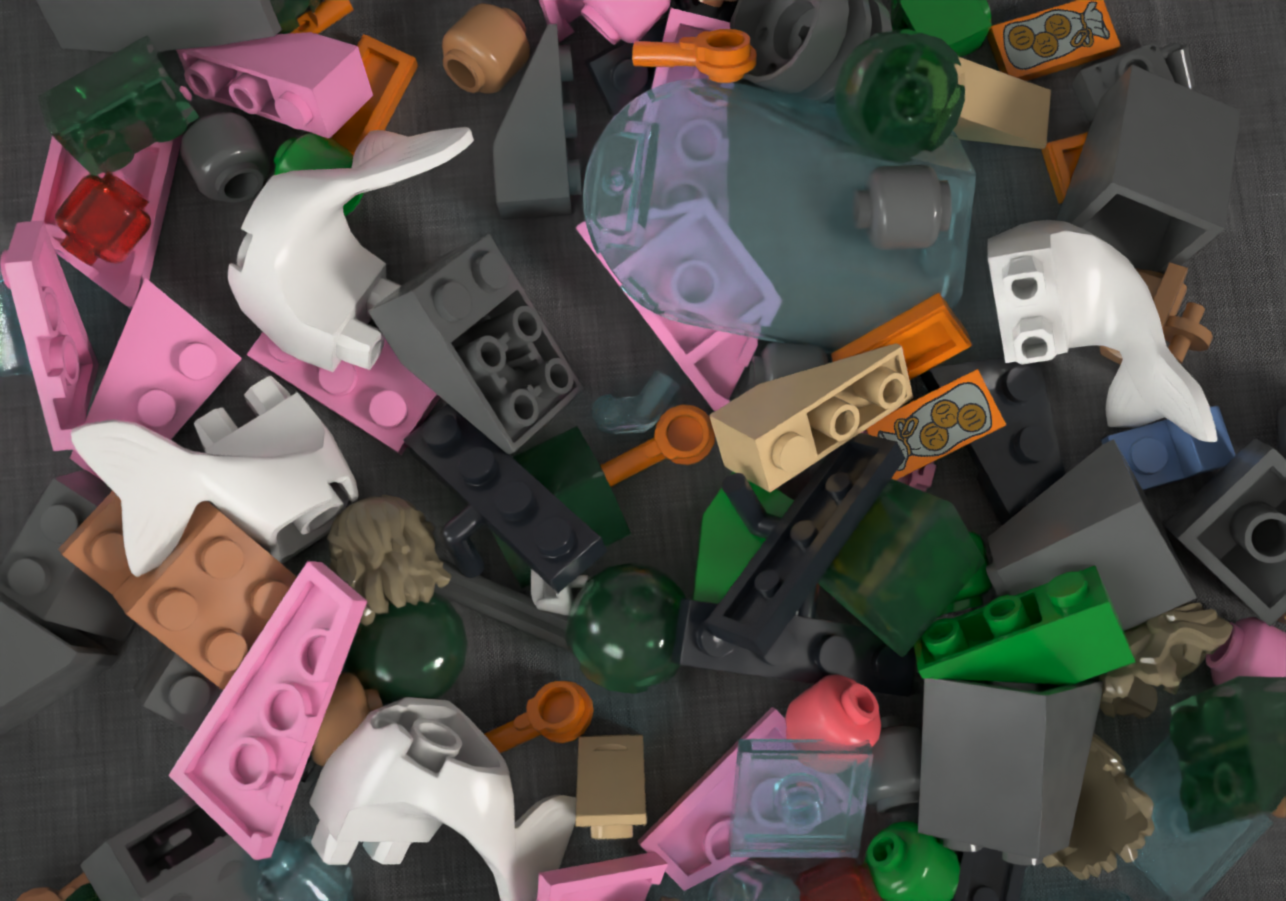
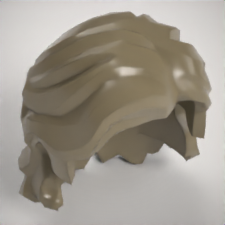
M389 495L370 496L354 502L335 518L327 537L331 558L330 569L367 600L360 623L366 626L374 621L376 613H388L389 601L397 608L405 606L407 602L417 605L418 601L429 603L434 594L435 583L439 588H443L451 579V575L442 568L443 562L438 559L434 550L435 538L433 533L435 527L431 522L426 521V517L420 510H417L409 501Z
M1189 601L1124 631L1135 663L1096 676L1095 680L1103 681L1099 708L1105 715L1115 718L1116 714L1122 717L1134 715L1138 719L1149 717L1154 712L1158 701L1156 689L1152 685L1160 686L1162 684L1163 690L1176 695L1181 678L1192 673L1202 663L1206 654H1213L1221 645L1225 644L1232 633L1233 625L1219 617L1216 610L1204 609L1202 604Z
M1094 733L1069 846L1043 858V863L1047 868L1065 866L1079 880H1088L1090 875L1098 878L1102 868L1107 873L1117 868L1116 853L1126 863L1134 861L1138 856L1137 849H1142L1146 844L1145 836H1152L1155 830L1151 818L1154 806L1152 799L1144 791L1136 787L1133 778L1125 774L1126 768L1122 765L1121 757L1117 752Z

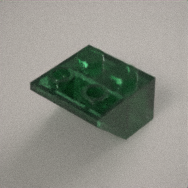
M148 35L38 96L45 125L50 134L93 177L102 172L112 173L124 168L133 160L134 154L155 142L164 143L177 138L187 129L189 123L200 118L166 60Z
M1238 676L1170 706L1172 715L1170 737L1172 743L1177 748L1182 778L1180 801L1187 813L1190 833H1203L1275 812L1286 796V677Z

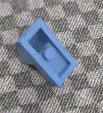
M1219 406L1209 407L1215 424L1218 440L1216 442H1205L1194 438L1169 419L1101 439L1102 445L1113 439L1115 440L1143 491L1221 469L1236 456Z

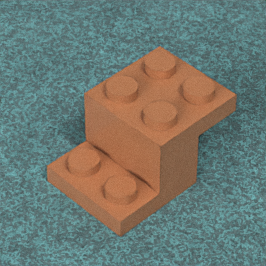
M113 491L58 549L65 558L110 592L126 615L222 690L225 689L297 578L208 501H202L196 505L178 544L164 562L139 577L131 573L123 538L121 499Z

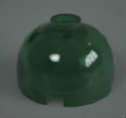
M895 29L875 33L856 46L841 65L834 86L835 109L844 132L868 153L887 160L905 163L914 161L909 157L916 156L924 150L932 153L943 145L956 127L965 102V86L958 84V73L955 65L961 66L957 53L943 39L909 29Z
M626 563L606 567L585 582L571 604L565 632L568 650L572 647L575 657L581 662L579 669L589 680L609 691L630 694L645 692L651 685L659 684L663 680L667 682L675 676L680 667L679 664L671 662V657L676 640L681 598L687 599V597L669 575L650 565Z
M435 591L429 603L418 601L417 605L407 602L405 606L397 608L389 601L388 613H376L374 621L368 626L359 622L344 662L345 672L353 673L359 679L363 689L378 690L383 706L405 697L437 700L452 689L465 666L468 640L463 620L450 601Z

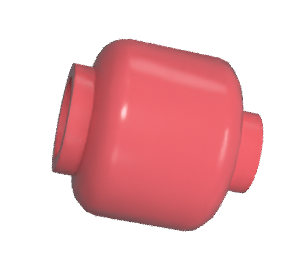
M839 674L825 676L797 696L789 704L785 716L786 738L791 750L804 763L826 771L841 769L869 751L879 740L881 732L879 705L874 694L864 685L858 684L855 680Z

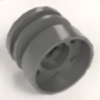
M739 0L730 24V29L747 33L750 36V45L756 50L757 64L753 70L745 73L744 79L824 114L844 112L864 99L881 76L890 54L893 33L889 11L880 0Z

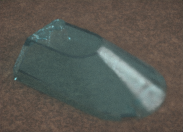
M694 78L666 83L646 91L623 107L600 134L587 164L583 190L584 214L593 247L597 254L601 253L611 271L622 283L620 288L641 306L653 313L683 324L772 342L819 345L825 352L833 353L937 293L942 295L954 312L963 292L976 172L955 131L737 83H719L711 79ZM921 164L931 166L939 180H947L950 186L952 213L949 230L940 232L935 244L929 248L878 250L874 248L869 241L866 229H855L853 220L854 191L866 189L868 176L877 167Z

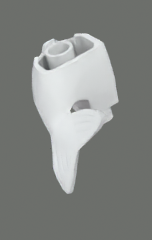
M470 128L444 129L410 137L390 131L373 130L358 145L354 153L352 168L298 170L272 176L256 197L241 227L242 230L248 233L239 248L237 265L229 264L228 282L241 311L283 352L301 361L334 372L342 360L370 370L381 354L384 346V336L379 329L368 325L372 319L368 310L401 287V285L386 279V263L362 247L354 237L344 216L343 205L357 194L394 185L399 181L449 161L474 141Z
M1042 220L1024 223L988 239V262L1006 363L1017 362L1027 364L1052 360L1056 354L1068 352L1069 348L1090 345L1106 346L1118 350L1123 360L1107 394L1105 410L1108 427L1135 428L1165 417L1194 438L1205 442L1218 441L1209 404L1201 386L1167 348L1158 311L1148 286L1124 255L1092 233L1064 221Z
M268 376L251 386L244 394L247 404L257 416L238 429L223 407L214 409L197 419L194 425L205 453L183 448L170 439L134 422L112 419L86 423L72 429L71 440L79 455L121 499L124 547L132 574L139 577L164 562L178 544L196 505L202 501H211L229 520L281 564L329 533L332 523L346 508L349 499L351 502L358 500L357 484L333 435L298 392L291 396L272 376Z
M405 697L369 712L357 729L328 758L309 802L320 819L311 844L326 864L347 865L359 842H364L362 846L371 859L381 864H401L411 842H429L444 823L464 836L483 857L494 874L501 901H537L539 873L560 868L576 821V798L566 795H551L536 802L514 823V796L507 764L499 751L482 731L450 701Z

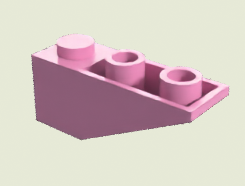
M312 32L276 34L273 37L219 46L176 50L185 70V80L194 91V94L204 99H211L241 109L249 114H256L289 125L294 129H301L326 138H331L373 96L358 46Z

